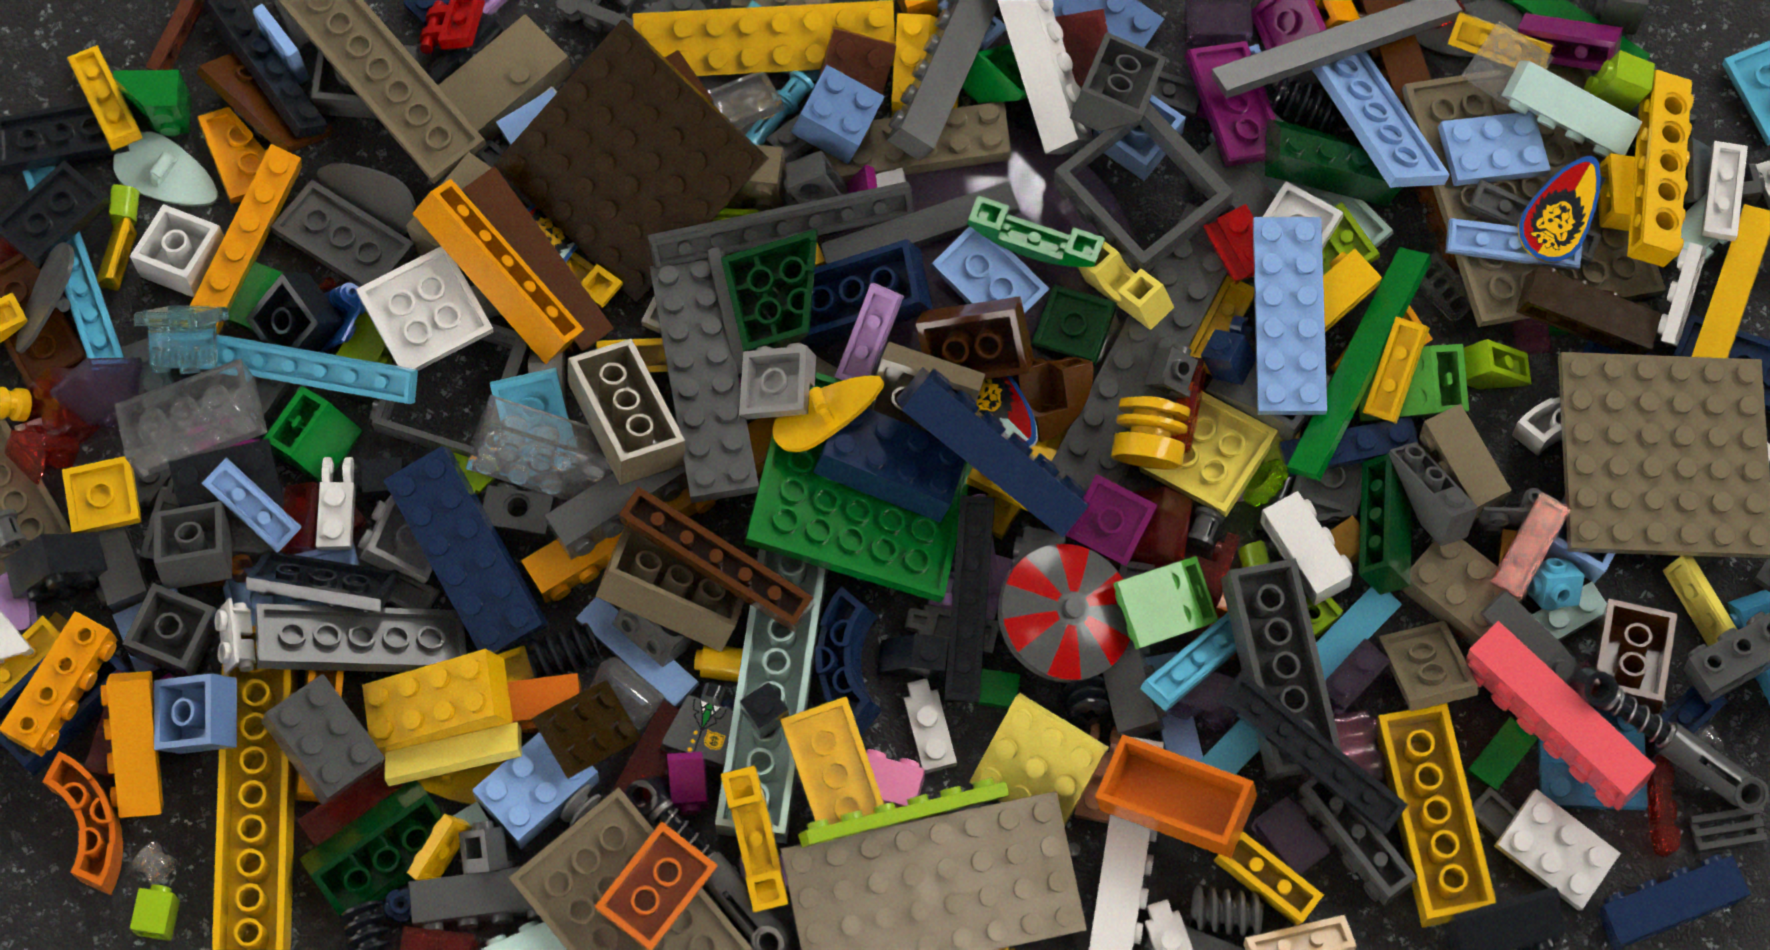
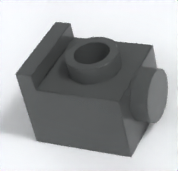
M1180 344L1157 348L1144 385L1170 399L1188 398L1191 394V391L1188 389L1198 360L1190 356L1191 349Z
M493 821L472 823L473 830L459 832L464 874L513 868V862L507 860L503 826L494 827Z

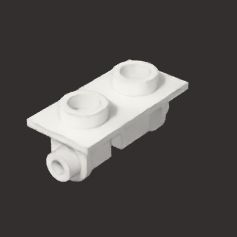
M228 598L221 608L217 610L214 621L216 630L220 632L221 643L218 648V659L220 663H223L224 675H228L235 667H239V670L242 672L251 671L256 663L254 639H241V635L251 636L253 633L251 610L247 608L246 603H236L233 605L232 598Z

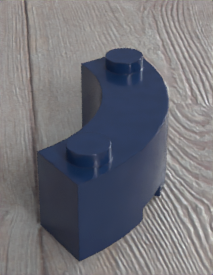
M840 586L828 604L820 623L822 629L819 644L815 650L816 670L820 677L824 697L828 703L847 696L860 736H862L882 712V709L869 695L861 671V654L864 640L877 616Z

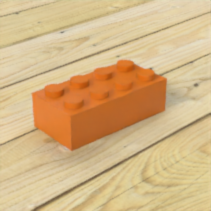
M1122 734L1095 795V799L1100 811L1231 858L1257 797L1254 782L1249 779Z

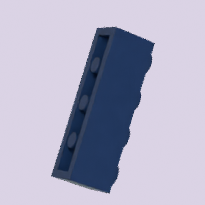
M1720 854L1711 856L1701 861L1702 867L1689 871L1688 867H1683L1668 874L1669 880L1657 884L1656 879H1652L1636 887L1638 892L1625 896L1622 891L1605 898V904L1597 913L1613 949L1619 950L1744 901L1751 893L1733 855L1723 859Z

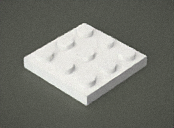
M441 246L356 289L357 295L397 366L418 369L419 371L494 332L491 323L459 266Z

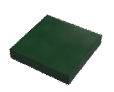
M1053 284L1031 343L1032 348L1064 358L1077 357L1093 361V366L1096 367L1118 307L1117 302Z

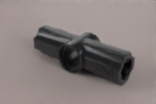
M482 12L473 45L464 48L440 49L439 57L426 70V73L437 85L441 84L503 33V28L491 15Z

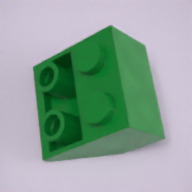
M301 386L263 439L270 438L273 454L320 483L322 482L323 458H332L334 474L363 431L330 402Z

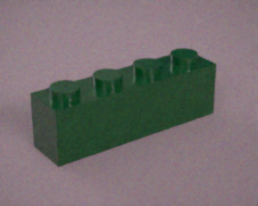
M1389 454L1362 462L1359 575L1382 595L1410 586L1412 505Z

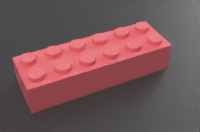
M1499 621L1469 649L1466 663L1477 686L1481 687L1483 685L1492 693L1491 699L1503 711L1509 709L1518 718V725L1529 735L1536 734L1544 742L1542 744L1543 748L1553 758L1558 759L1561 757L1570 766L1568 770L1576 780L1583 784L1587 782L1596 790L1595 796L1603 805L1608 808L1613 806L1619 811L1648 782L1656 766Z

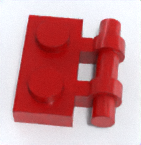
M440 0L435 1L433 7L428 9L426 16L427 26L422 29L419 38L421 42L420 51L424 54H430L433 51V47H436L438 43L442 50L471 47L483 12L485 0H450L449 5Z

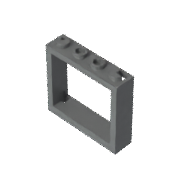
M1149 102L1141 121L1105 130L1055 169L1054 186L1060 191V197L1064 200L1069 199L1076 206V212L1079 217L1087 224L1091 222L1098 230V236L1104 237V241L1113 246L1120 253L1124 262L1136 272L1140 269L1148 272L1203 229V225L1209 224L1232 205L1234 191ZM1138 125L1209 199L1145 251L1137 245L1074 177V175Z
M491 323L494 332L480 340L512 349L502 379L521 375L530 346L516 331ZM380 399V401L374 400L369 419L373 420L372 424L375 432L432 450L444 446L451 449L454 453L491 463L501 435L494 401L478 447L475 448L389 421L395 402Z

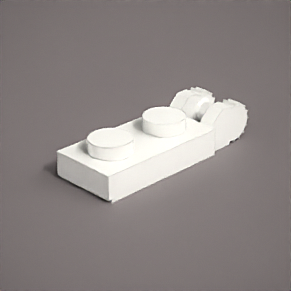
M331 457L323 458L316 548L318 550H352L356 493L354 460L352 457L344 458L342 465L343 482H333V460Z

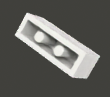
M1297 491L1263 509L1260 523L1284 560L1296 558L1303 589L1315 606L1350 587L1353 567L1349 559L1344 554L1340 556L1334 547L1335 540L1327 527L1322 528L1315 518L1317 513L1309 499L1304 500Z

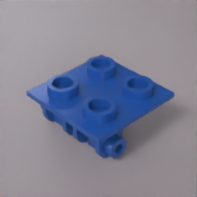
M345 283L324 294L344 323L320 352L330 348L334 349L343 342L347 343L356 331L354 322L357 316L362 315L366 309L356 292V289L359 287L353 283Z

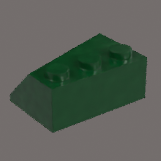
M817 229L721 257L744 352L755 351L756 348L762 346L774 349L786 348L789 344L797 343L809 334Z

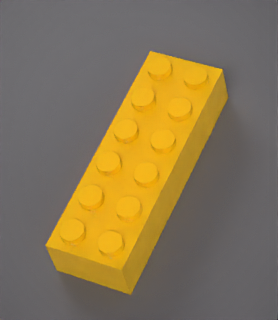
M1447 703L1414 711L1406 710L1379 715L1374 729L1388 788L1408 804L1396 821L1406 863L1417 876L1412 888L1422 928L1449 923L1452 916L1456 913L1496 903Z

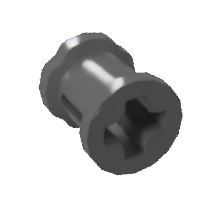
M1196 507L1194 512L1196 519L1191 532L1186 533L1185 541L1196 548L1213 550L1215 545L1213 538L1218 525L1223 524L1224 516L1211 508Z
M15 509L0 511L1 553L14 552L28 543L27 537L21 533L16 521L18 514Z

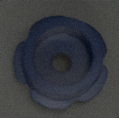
M404 888L401 891L395 889L389 892L386 896L387 902L383 906L386 916L394 919L395 922H407L412 917L409 889ZM399 902L404 903L403 908L397 906Z

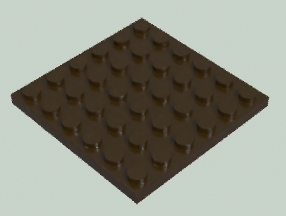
M624 19L608 34L494 163V166L591 260L623 282L621 288L635 302H638L653 286L650 274V266H653L648 235L712 222L769 158Z

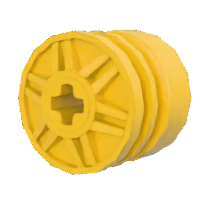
M1159 397L1121 398L1118 409L1126 414L1118 415L1116 423L1130 429V432L1115 433L1111 458L1121 463L1144 468L1180 469L1183 463L1185 444L1171 438V435H1180L1187 432L1188 426L1179 421L1189 419L1190 409L1184 405Z

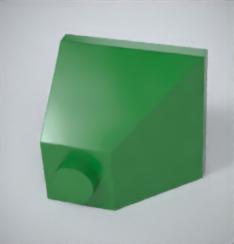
M1010 44L977 52L962 86L965 89V94L970 99L978 103L1017 101L1028 98L1013 48Z

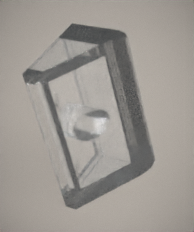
M618 657L610 658L600 664L590 686L591 688L607 679L638 730L644 727L665 697Z

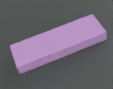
M876 283L870 284L836 371V378L846 380L860 376H873L904 295Z

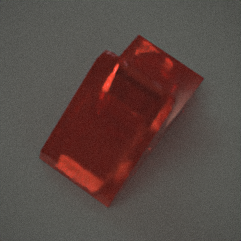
M11 430L4 448V454L33 483L38 485L44 472L45 464L55 468H72L79 452V438Z
M1227 532L1224 543L1217 541L1211 560L1197 556L1213 605L1216 608L1223 592L1220 579L1231 569L1241 537Z

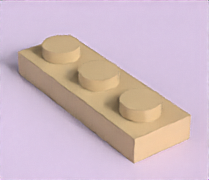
M1345 915L1246 937L1243 943L1245 950H1355L1357 947Z

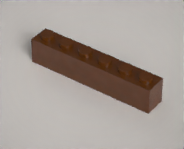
M495 166L462 189L471 202L583 327L584 331L566 349L568 352L573 351L575 355H579L614 329Z
M639 486L619 514L622 524L794 633L814 605V597Z

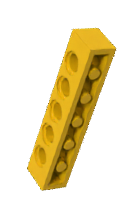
M1656 69L1654 71L1652 91L1639 103L1638 119L1642 121L1636 137L1627 257L1665 267L1670 261L1680 255L1684 245V240L1681 238V230L1686 216L1683 202L1688 187L1685 174L1690 159L1687 146L1692 130L1689 118L1694 96L1691 94L1692 80Z

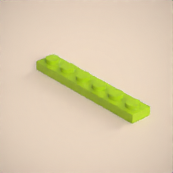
M993 778L972 783L974 789L961 792L960 786L940 791V798L931 800L928 799L927 794L907 799V806L899 808L895 807L894 802L874 807L875 814L862 817L861 810L841 815L842 822L830 825L828 819L814 821L807 824L808 830L798 834L801 847L821 844L856 835L864 831L897 825L998 800L1009 795L1006 781L994 784Z

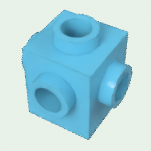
M1549 558L1546 561L1532 562L1530 575L1526 580L1527 594L1542 609L1546 610L1579 606L1585 575L1569 559Z

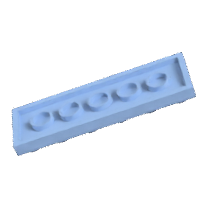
M1366 51L1312 69L1390 188L1445 185L1450 174Z
M1254 217L1253 254L1257 415H1326L1327 388L1321 217Z

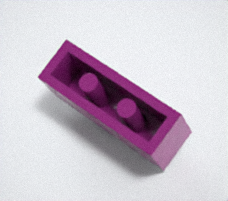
M1525 13L1517 32L1553 45L1547 63L1600 71L1603 63L1606 60L1610 61L1620 51L1623 27Z

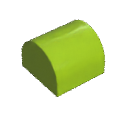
M113 184L111 187L109 217L113 227L123 218H129L133 226L136 225L140 194L136 188Z
M1262 540L1249 543L1238 550L1242 568L1270 563L1265 543Z

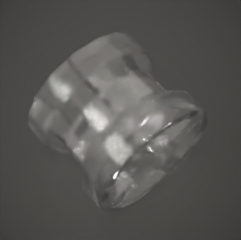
M154 841L145 846L136 855L131 866L137 872H143L146 875V881L150 885H157L173 871L177 861L171 855H165L162 852V846L157 841Z

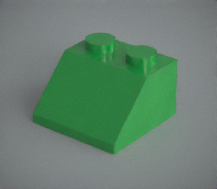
M179 70L113 71V78L127 105L158 134L171 137L178 136L180 133H190L192 96Z

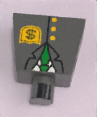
M706 683L701 699L688 695L662 740L659 750L670 754L702 751L706 766L721 771L725 766L733 716L731 709L720 706L726 689L717 684Z

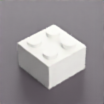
M163 204L131 253L130 258L140 277L194 298L224 238V234L217 224Z

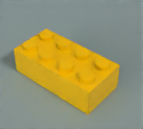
M487 649L362 685L368 735L384 756L385 752L513 723L504 658Z

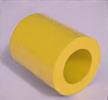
M704 645L703 650L697 649L694 670H700L701 678L738 682L743 648L724 646L722 652Z

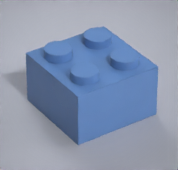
M826 65L790 133L849 164L885 96Z
M210 673L154 680V750L183 754L237 747V678Z

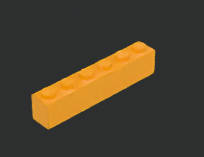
M273 144L269 146L183 318L184 323L195 322V312L215 308L216 321L196 326L186 324L185 326L197 331L219 335L226 321L225 317L254 261H256L271 231V226L276 221L301 171V157Z
M452 179L432 190L412 213L545 365L564 352L584 331L583 327Z

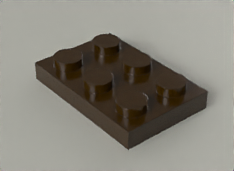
M607 679L538 714L532 719L567 779L642 739Z

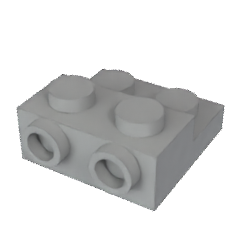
M792 343L786 348L774 349L762 346L756 348L755 351L743 352L739 415L747 420L808 414L809 388L815 387L816 355L804 344Z
M390 495L385 503L379 501L372 513L371 519L375 520L376 523L372 531L369 529L365 530L358 544V547L363 549L360 559L380 569L390 571L395 569L425 584L433 568L395 500Z

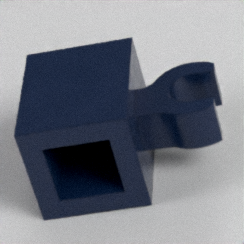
M1235 315L1230 323L1229 332L1215 329L1201 357L1214 379L1243 385L1256 361V356L1248 343L1254 329L1245 326L1248 322L1247 317Z

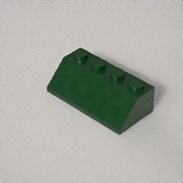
M1268 119L1265 176L1388 206L1402 187H1389L1360 141Z
M418 780L411 781L299 859L337 914L341 916L344 911L357 904L383 900L389 892L400 888L410 881L413 877L407 872L413 864L414 857L423 848L432 833L434 825L443 815Z

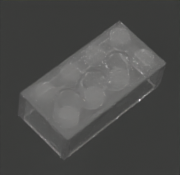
M241 358L114 404L125 458L140 478L168 469V461L226 448L268 433L255 378Z
M493 395L489 396L475 431L466 464V469L568 501L606 478L612 472V468L589 425Z

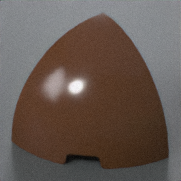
M1044 357L1034 358L1028 373L1011 375L1034 414L1038 441L1043 442L1057 436L1079 416L1092 388L1093 361L1077 357L1045 361Z

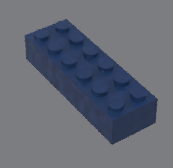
M922 367L897 398L901 410L1063 538L1089 507L1084 498L1086 492L1082 489V486L1068 474L1063 478L1058 475L1060 471L1055 468L1056 465L1040 453L1035 457L1032 454L1033 450L1029 447V443L1017 433L1013 432L1010 436L1005 433L1006 428L1002 425L1003 423L992 413L986 411L984 415L978 411L980 407L976 405V401L960 389L957 394L951 390L953 386L949 383L950 380L938 370L933 368L929 372Z
M441 446L383 480L478 651L487 649L497 655L501 654L549 626L451 449Z

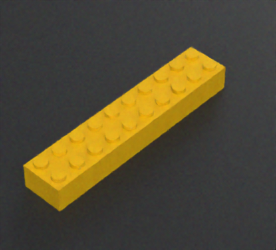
M252 626L253 633L251 636L241 635V639H254L256 663L253 665L254 669L242 672L239 670V667H235L228 675H224L222 663V676L237 678V747L219 749L212 950H291L296 769L261 721L267 711L298 691V670L257 668L256 626Z

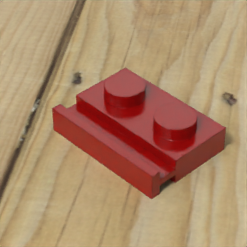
M1246 204L1217 218L1215 222L1209 225H1203V231L1234 285L1239 284V281L1247 277L1254 276V217Z

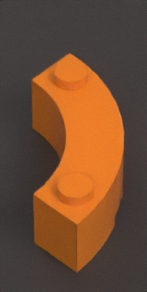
M58 751L42 782L53 793L66 800L78 821L79 845L71 873L80 882L111 895L118 880L123 858L122 828L115 807L111 806V799L99 782L81 764Z

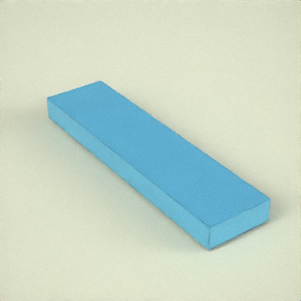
M1228 612L1143 682L1140 689L1163 710L1167 711L1237 652Z

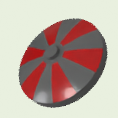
M1053 544L1031 552L1010 570L999 594L998 619L1007 646L1026 668L1052 681L1080 682L1103 673L1118 661L1130 641L1127 632V622L1122 608L1116 601V590L1113 584L1123 580V578L1105 558L1082 546Z

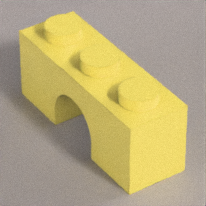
M1105 241L1095 267H1078L1088 284L1111 301L1117 302L1120 308L1149 330L1155 327L1174 308L1162 283L1143 269H1140L1135 274L1124 262L1120 253Z

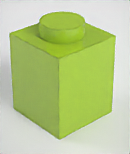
M152 884L150 889H138L130 930L140 937L172 941L180 899L171 892V888Z

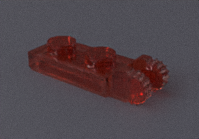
M1193 357L1198 362L1188 389L1191 391L1190 397L1178 398L1176 402L1190 409L1189 419L1179 421L1188 426L1187 432L1180 435H1171V438L1185 444L1184 454H1188V451L1192 448L1191 444H1193L1207 375L1205 363L1199 357Z
M1655 755L1650 761L1656 767L1647 782L1649 828L1653 852L1659 855V857L1662 856L1664 858L1665 856L1668 857L1672 852L1674 853L1681 846V831L1674 825V820L1677 817V804L1671 795V786L1674 783L1673 766L1669 765V759L1663 755Z

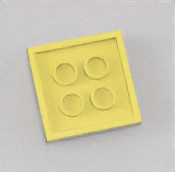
M1191 386L1190 397L1184 398L1180 403L1190 409L1189 419L1179 421L1188 426L1187 432L1180 435H1171V438L1185 444L1182 467L1174 470L1139 467L1140 472L1227 517L1278 439L1279 432L1273 427Z
M1019 693L1012 702L969 782L972 784L989 778H993L994 784L1006 781L1009 795L998 799L1001 802L1057 791L1065 827L1109 747Z

